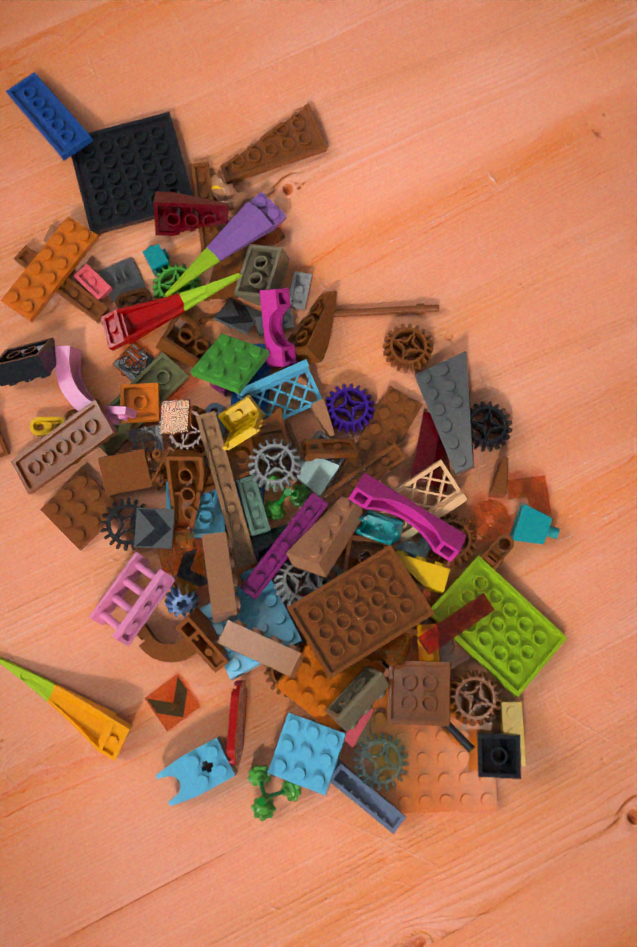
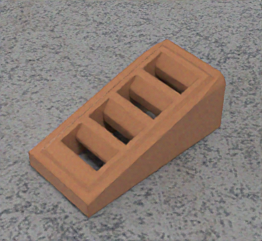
M322 398L311 405V412L325 434L334 439L335 432L326 402Z

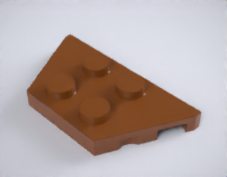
M240 249L214 265L209 283L240 273L246 254ZM238 279L204 301L240 298L234 295Z
M281 408L276 409L267 419L265 418L261 423V430L248 438L251 455L254 456L256 454H254L253 449L255 448L260 451L261 449L258 444L262 443L264 447L267 446L265 442L267 439L270 444H273L274 438L277 439V444H280V441L283 439L285 440L284 446H286L289 442ZM270 451L265 455L274 457L279 452L281 453V451ZM286 455L282 465L290 472L292 462ZM261 459L259 471L261 474H265L268 465ZM279 461L276 463L270 462L272 465L271 469L274 467L280 468ZM274 474V475H273V477H278V478H284V477H285L284 475H281V474Z

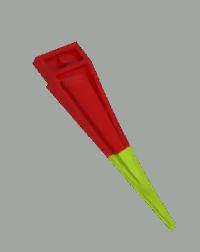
M237 273L182 293L115 309L102 316L101 320L109 349L114 351L128 343L131 345L241 278L242 275Z

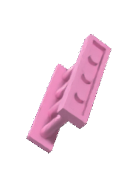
M135 552L89 616L90 619L101 625H104L105 622L116 629L112 637L127 646L134 640L176 580L162 569H159L156 573L148 568L146 565L149 560ZM141 572L151 579L145 590L135 583ZM129 589L140 596L134 606L123 599ZM117 605L128 613L122 623L111 616Z

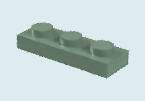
M255 475L236 480L252 537L271 531L258 483L253 481Z

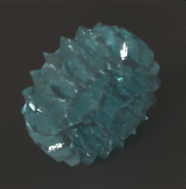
M381 732L380 739H377V734L373 733L374 740L371 741L368 736H365L368 743L365 745L360 741L359 745L363 749L355 748V752L360 754V756L353 757V761L359 762V764L353 767L354 770L361 769L356 775L358 778L364 775L362 783L366 784L369 780L370 789L376 783L378 791H381V784H384L385 789L389 790L388 783L391 782L396 787L397 784L394 781L396 778L401 782L403 781V778L399 775L400 772L407 774V770L403 769L402 766H409V762L403 761V758L408 757V753L401 754L405 746L397 747L400 742L398 738L391 742L393 735L389 734L388 738L385 739V733ZM376 744H384L381 751L377 754L367 752L370 747ZM390 746L397 754V765L388 760ZM384 754V760L387 764L378 767V763L374 758H380ZM364 758L374 763L372 776L364 768ZM382 770H394L390 776L378 778Z

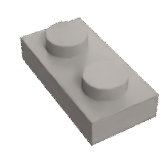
M294 271L290 288V308L305 311L312 274Z

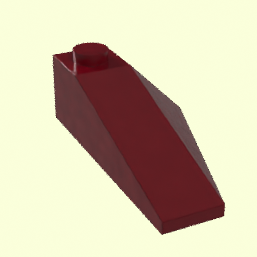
M155 191V235L176 236L180 235L181 232L196 231L200 227H211L227 223L228 203L175 192Z

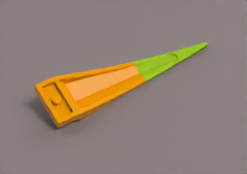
M0 657V664L21 679L54 707L98 752L113 761L118 758L133 725L119 718L117 713Z

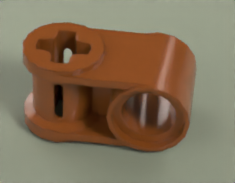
M501 535L480 557L496 570L513 549V539L508 535ZM500 540L508 542L506 550L499 546Z

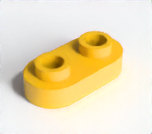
M36 417L30 422L29 428L35 436L45 437L64 423V418ZM44 425L43 430L39 431V427Z

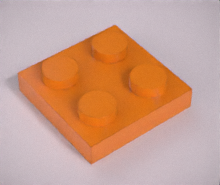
M159 383L120 385V406L137 410L136 418H128V421H121V423L160 421Z

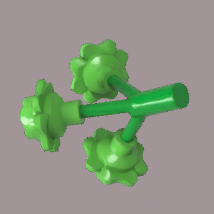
M272 476V477H270L269 479H270V480H279V479H282V478H278V477H273V476ZM296 485L293 490L285 488L279 501H266L264 508L267 517L272 520H281L286 513L282 504L286 497L291 496L290 501L293 502L294 506L301 507L311 492L307 490L305 485Z
M266 765L254 766L253 769L249 770L248 782H252L253 786L258 785L262 795L259 798H255L254 804L251 806L254 818H259L260 821L273 818V812L276 811V807L273 805V797L283 795L288 798V801L293 800L296 802L298 796L301 795L302 789L301 786L285 780L280 791L271 794L266 793L264 785L271 780V774L268 773L269 769Z

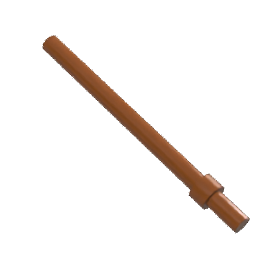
M419 303L416 306L334 310L333 317L406 313L422 315L425 312H439V304L424 305V303Z

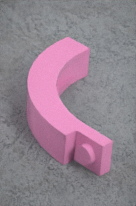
M55 346V372L59 386L69 403L77 411H80L95 400L86 388L82 377V351L72 346ZM103 406L113 425H119L120 420L128 421V418H136L137 410L129 407Z

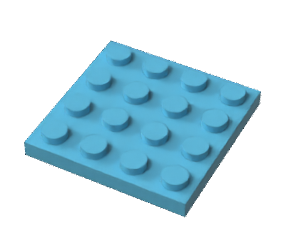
M272 579L256 600L239 586L238 593L235 596H239L241 613H237L236 620L247 624L245 628L251 631L253 628L265 632L263 636L269 639L271 636L277 637L282 640L281 644L287 647L289 644L296 646L303 642L284 602L281 603L280 601L282 599L281 596H276L278 590L274 589L275 584ZM208 603L199 609L211 621L220 638L227 621L214 623L211 603ZM224 647L230 658V662L224 667L231 680L262 665Z

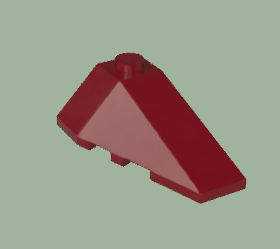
M423 412L410 479L440 459L450 473L448 455L431 414L428 412ZM439 466L433 470L432 478L442 479L443 470ZM420 478L417 480L416 486L426 488L428 479ZM431 480L429 489L439 491L441 482ZM444 483L442 492L447 491L448 483Z

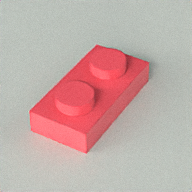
M87 263L74 275V278L100 302L113 291L112 287Z

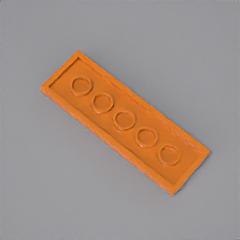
M67 216L0 301L32 323L97 241V234Z

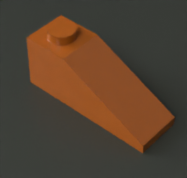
M198 607L175 627L215 673L230 662L224 647L217 643L219 637L211 621Z

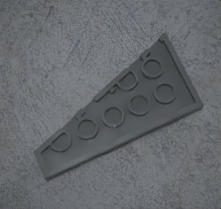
M466 351L414 375L456 475L474 468L470 388L468 382L469 372L467 366L468 356Z

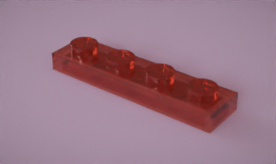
M482 593L417 638L427 654L430 655L495 609L485 594Z

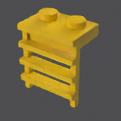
M250 394L218 415V418L229 431L223 445L225 451L234 448L261 430L260 427L264 421L265 414Z

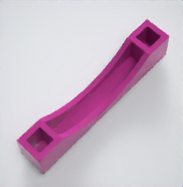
M365 472L348 498L364 509L384 511L405 520L423 535L435 553L450 562L460 552L467 536Z

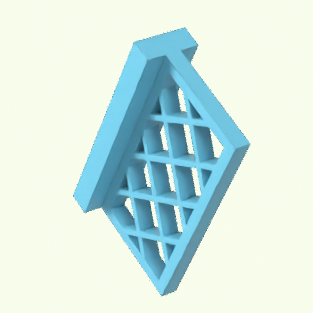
M306 359L245 386L240 394L236 393L240 400L249 394L251 397L259 399V407L262 401L272 404L269 414L264 413L267 418L271 416L274 405L283 408V420L310 408L312 404L322 399L309 371V364ZM303 373L306 374L308 379L306 386L297 383L299 375ZM283 382L293 384L290 394L280 390ZM295 385L305 389L302 398L292 395ZM270 389L276 392L273 401L263 398L266 390ZM307 391L313 392L317 400L314 402L305 400ZM279 393L288 396L285 406L276 403ZM291 398L301 401L297 410L288 408Z

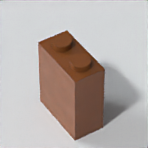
M147 448L98 458L106 496L153 487L150 482L155 471H151L150 463H152V456L150 451L147 452Z

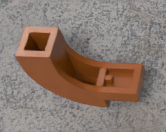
M146 622L137 634L141 640H145L139 647L147 655L159 661L182 662L198 654L185 638L173 644L160 642Z

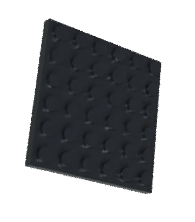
M170 112L90 132L88 134L93 141L71 156L89 228L97 235L154 220L155 191L175 192L193 196Z

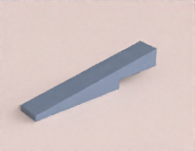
M338 759L331 783L394 834L406 816Z

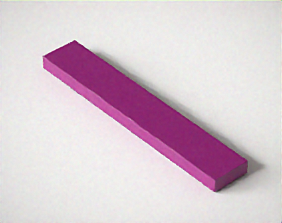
M312 492L240 588L256 600L287 560L286 552L313 526L328 506V503Z

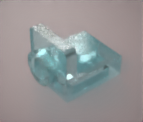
M420 538L418 544L406 540L404 543H399L397 550L406 552L414 558L415 556L424 558L430 549V545L425 538Z

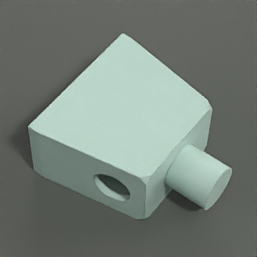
M300 459L296 461L302 463V467L296 468L301 471V474L297 475V479L311 493L314 492L320 496L327 490L338 473L340 466L325 459H314L313 461Z

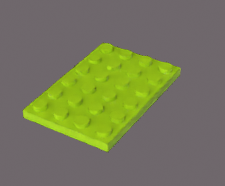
M479 555L431 607L435 613L431 618L514 697L520 696L567 639L557 627Z

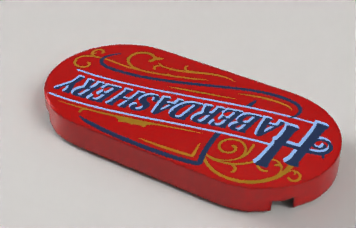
M236 680L234 682L236 689H233L230 698L227 755L231 757L228 760L229 764L234 765L239 764L243 752L247 703L245 680Z

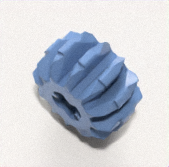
M179 583L178 588L171 586L170 592L166 593L165 606L168 607L169 613L174 612L176 617L182 614L185 618L187 612L191 613L193 609L198 607L199 597L194 587L189 588L188 584L182 587Z

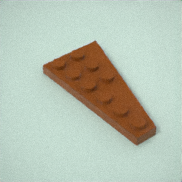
M309 103L298 113L292 114L290 119L284 123L281 122L260 137V140L254 145L253 143L249 145L247 150L235 155L221 165L226 183L229 185L326 152L327 146Z

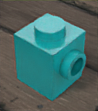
M159 243L151 245L142 251L155 277H157V272L163 273L162 267L168 269V259L170 257L165 248L161 249Z

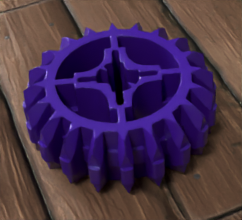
M350 383L349 388H346V384H342V389L338 386L335 387L336 393L330 391L331 397H326V405L331 422H333V428L339 426V432L345 428L346 434L349 433V429L356 433L357 427L362 431L364 429L362 424L368 426V420L373 419L372 413L375 412V408L372 407L374 406V401H369L372 398L371 394L365 395L367 393L366 389L360 391V385H357L356 389L353 388V383ZM350 396L358 398L361 402L353 401ZM344 397V403L338 405V408H334L335 403ZM347 402L348 405L352 408L351 414L350 411H348V409L346 410ZM365 409L364 414L355 420V413ZM337 414L339 416H346L348 421L340 419Z

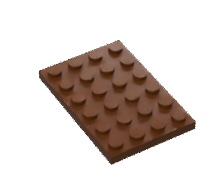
M391 544L287 607L329 680L435 614Z

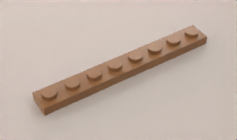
M216 412L198 415L196 419L229 538H231L237 567L257 563L227 452L223 449L224 441Z

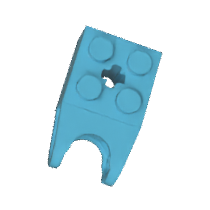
M220 736L178 758L156 775L157 780L173 776L180 782L179 793L168 801L170 806L197 797L237 774L234 765L228 762L230 757L227 755ZM206 760L208 763H213L211 771L204 766Z

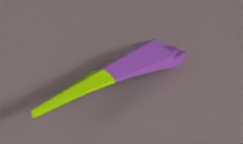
M260 192L242 207L165 293V297L172 295L233 253L275 230L287 219L286 214L265 194Z

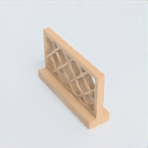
M441 459L394 489L399 494L404 489L411 490L410 501L413 500L414 491L425 493L422 503H413L422 506L421 508L423 509L428 507L426 511L438 518H441L467 501L466 496L462 493ZM440 466L443 470L442 479L432 478L433 470ZM420 478L428 479L425 490L415 488L416 482ZM431 480L441 482L439 493L429 491ZM444 483L452 484L455 491L449 495L442 494ZM428 494L438 495L437 502L434 505L426 504ZM381 511L383 515L388 516V514H390V513ZM404 521L402 527L401 543L419 532L406 521Z

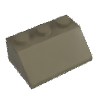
M249 244L240 272L242 277L237 281L234 295L261 306L260 290L280 289L290 260L282 247Z
M366 666L325 712L343 730L348 732L357 726L358 720L363 714H367L372 709V704L385 695L389 684L380 671Z

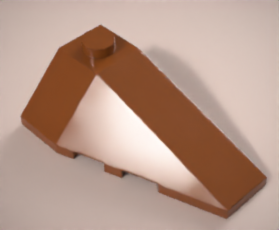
M335 290L320 295L309 310L311 313L309 317L300 322L299 326L301 328L296 334L292 333L288 338V341L295 345L296 360L303 361L306 359L308 364L322 362L329 345L337 297Z
M182 313L171 322L156 348L169 357L194 367L212 344L210 338L199 330L198 324Z
M175 450L165 456L171 509H175L174 532H193L205 480L203 455L193 450Z

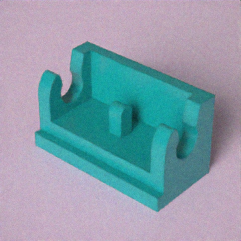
M369 509L359 518L363 522L356 529V534L386 545L391 544V546L400 540L403 521Z

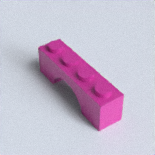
M289 288L260 290L265 347L269 350L270 354L267 358V366L284 367L296 364L295 345L286 339L282 329L284 313L291 307Z

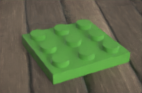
M222 333L191 369V374L196 378L240 394L270 356L269 350Z

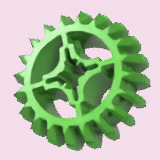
M175 263V267L168 264V269L162 267L163 273L157 272V278L153 280L155 285L152 286L153 291H155L153 293L155 298L165 297L164 293L188 269L184 263L181 267H179L178 263ZM196 277L173 293V295L201 287V278Z

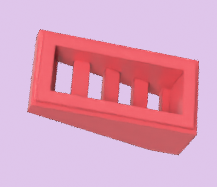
M373 709L360 717L355 728L348 732L342 730L343 733L347 734L345 741L352 748L372 715Z

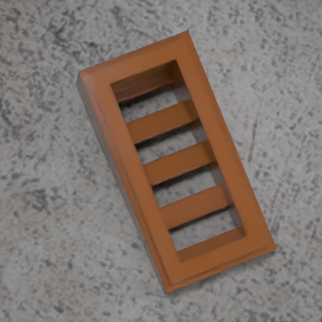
M503 457L499 462L488 497L503 498L507 494L508 457Z

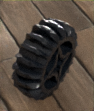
M482 401L480 406L475 403L473 408H471L474 450L480 446L481 452H484L486 447L489 452H492L493 447L498 450L500 445L504 446L506 444L505 440L510 439L508 433H511L513 430L509 427L512 425V421L507 420L510 414L504 415L505 408L499 410V404L493 407L492 402L489 401L486 406L485 402ZM485 414L483 420L472 421L475 416ZM492 416H494L499 423L493 421ZM486 421H487V427L489 428L487 432H486V429H485L486 427L484 426V424H485ZM473 428L481 434V438L475 434ZM500 432L499 437L488 440L490 433Z
M127 498L126 504H124L123 499H119V506L114 501L112 502L113 510L110 507L106 508L110 513L109 515L102 514V517L106 518L107 521L100 522L101 525H106V528L101 529V532H108V535L104 536L105 540L109 537L112 538L109 545L117 542L116 549H119L121 544H123L124 551H127L128 545L131 546L132 550H135L134 540L126 541L120 539V537L125 532L135 534L137 508H144L145 504L143 503L138 507L137 499L133 504H131V498ZM125 508L135 510L129 517H124L117 513L118 510ZM112 517H114L120 525L119 530L116 532V534H114L111 529ZM132 517H134L130 523L132 528H127V530L124 529L121 532L124 526L122 520L125 519L126 521H128V519L130 520Z

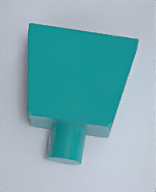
M521 502L509 536L514 541L544 544L546 537L557 539L560 528L551 526L552 518Z

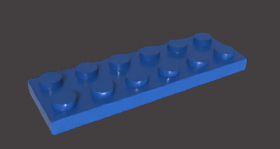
M35 72L6 91L9 98L63 161L93 141L88 132Z

